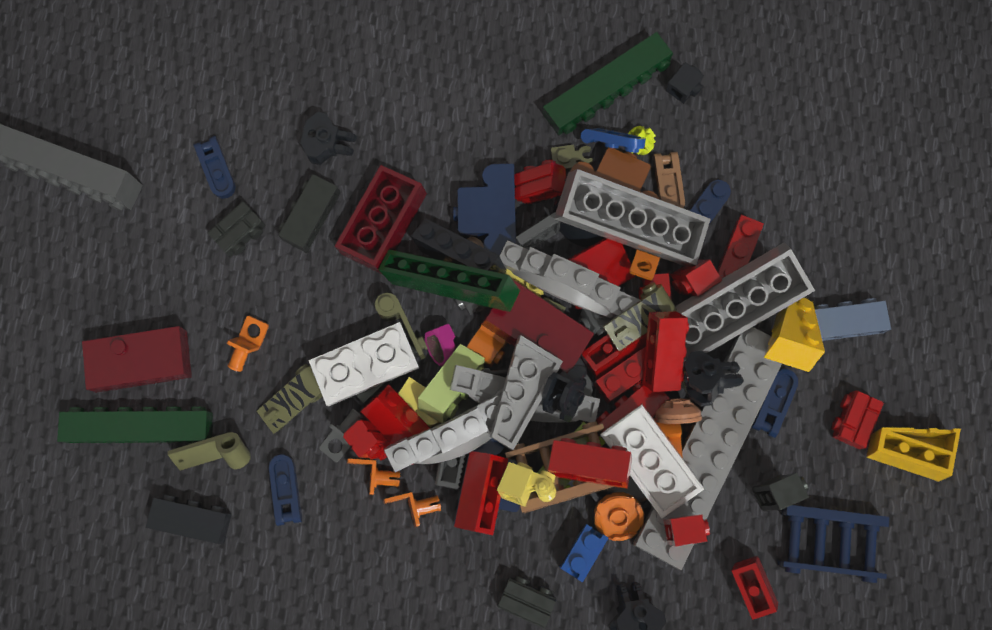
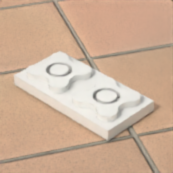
M400 322L308 360L326 406H331L419 368Z
M643 404L600 434L610 449H612V446H621L631 452L630 476L661 518H664L704 490L703 485Z

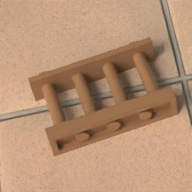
M596 421L587 423L582 426L583 430L527 447H525L524 443L518 444L514 450L505 453L508 459L516 458L517 464L518 462L527 464L525 455L540 451L545 471L549 472L548 467L551 457L549 448L553 446V440L561 441V438L577 440L588 436L589 442L601 444L598 433L605 431L603 424L597 425ZM556 477L554 480L556 496L553 500L543 502L539 499L536 491H533L529 496L526 506L520 505L522 513H527L615 486L575 480L573 487L564 489L563 485H560L558 477Z

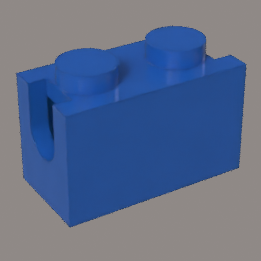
M585 524L559 568L583 582L607 542L608 537Z

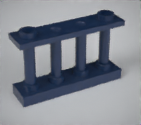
M795 505L781 510V515L788 516V521H791L788 562L778 561V566L785 567V572L800 574L801 569L857 575L861 576V581L877 583V578H887V574L875 572L877 531L880 532V527H889V517ZM804 518L813 519V524H816L813 565L799 563L801 522H804ZM829 521L839 522L838 527H841L839 568L824 566L826 525H829ZM854 524L864 525V530H866L864 571L849 569L852 528L854 529Z

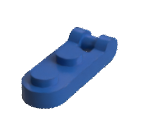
M602 128L585 129L581 132V140L584 143L604 142L605 147L619 148V146H623L625 151L639 153V149H644L646 138Z

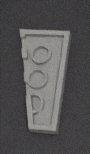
M521 335L517 338L489 436L511 450H514L541 402L548 377L553 372L557 373L563 362Z

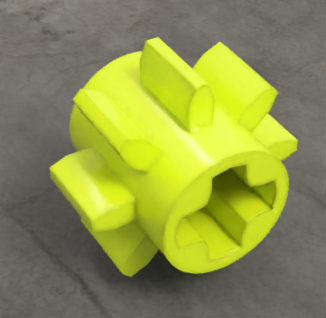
M637 126L629 131L628 134L646 138L644 149H639L638 155L648 154L654 148V143L656 142L654 140L655 134L650 127L645 129L644 126Z

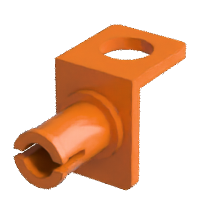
M637 250L629 272L644 279L653 280L660 257Z
M252 316L246 317L239 337L227 341L228 345L235 348L227 365L228 368L238 372L243 370L248 353L259 350L269 324ZM251 324H256L260 328V334L256 338L251 337L248 333V327Z
M347 459L348 464L371 465L369 495H374V487L377 485L399 487L400 480H392L389 477L400 478V471L378 470L376 460Z
M411 492L383 500V504L408 498L414 527L420 526L418 519L420 515L441 511L440 504L430 506L432 503L439 502L438 495L416 501Z

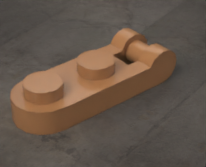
M670 152L669 155L653 154L659 200L684 208L685 197L678 152ZM670 164L671 168L664 169L663 165Z

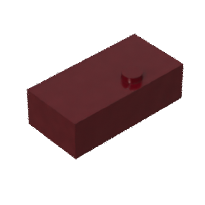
M380 165L334 247L343 256L382 274L378 269L388 250L396 251L427 195L422 183Z
M513 280L520 289V292L511 312L491 308L481 325L513 346L516 345L519 335L525 337L563 361L557 374L561 372L568 373L577 363L594 333Z
M180 326L82 341L86 390L98 393L192 378L187 331Z

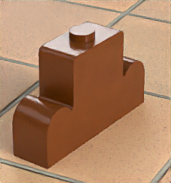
M608 148L597 171H594L593 167L587 162L576 163L571 171L579 169L640 192L651 166L637 159L630 152L623 153L614 148ZM652 191L640 192L648 196L654 197L656 199H659L657 194H655Z

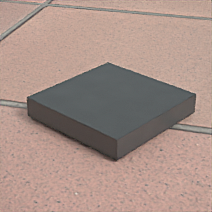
M556 212L516 237V244L529 250L530 247L535 248L559 233L561 221L554 219Z

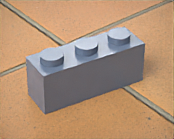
M876 298L862 300L861 304L853 305L852 301L838 303V307L829 308L828 304L814 307L822 341L882 334L891 330L886 301L877 302Z

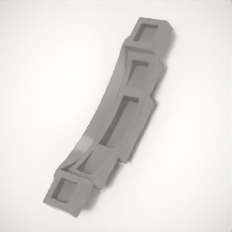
M508 240L500 254L505 268L524 281L570 304L614 319L640 301L633 296L621 292V287L599 278L598 273L556 254L550 256L532 247L528 250Z
M455 365L449 390L468 394L474 401L480 404L495 395L497 391L503 389L506 377ZM585 396L570 422L578 420L590 423L595 422L600 399ZM542 400L530 421L566 422L560 419L561 411L558 409L553 414L543 411Z
M503 389L497 391L495 395L442 424L414 436L405 437L385 447L384 451L394 471L397 472L413 463L433 464L452 460L477 449L489 441Z

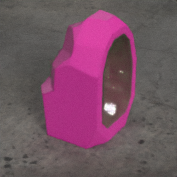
M450 324L425 333V343L428 352L439 366H443L455 350L453 340L455 335Z

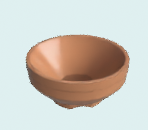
M673 398L665 400V403L660 406L656 411L655 420L658 423L684 424L701 421L702 415L701 410L690 399Z

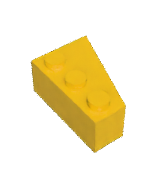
M802 298L779 311L776 315L772 337L769 339L768 350L765 352L764 358L809 372L825 352L814 304L810 300Z
M882 427L871 434L866 458L939 482L952 476L961 429L939 430L937 428Z

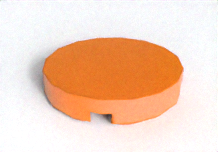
M614 492L604 496L597 503L594 509V523L598 532L607 536L608 539L624 541L634 537L640 527L642 528L644 512L640 502L633 495L624 492Z

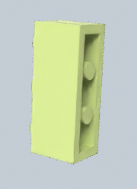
M460 344L418 397V409L440 423H444L448 417L452 418L458 410L459 402L462 399L466 400L469 396L465 393L449 390L455 365L481 371L484 369L485 358Z

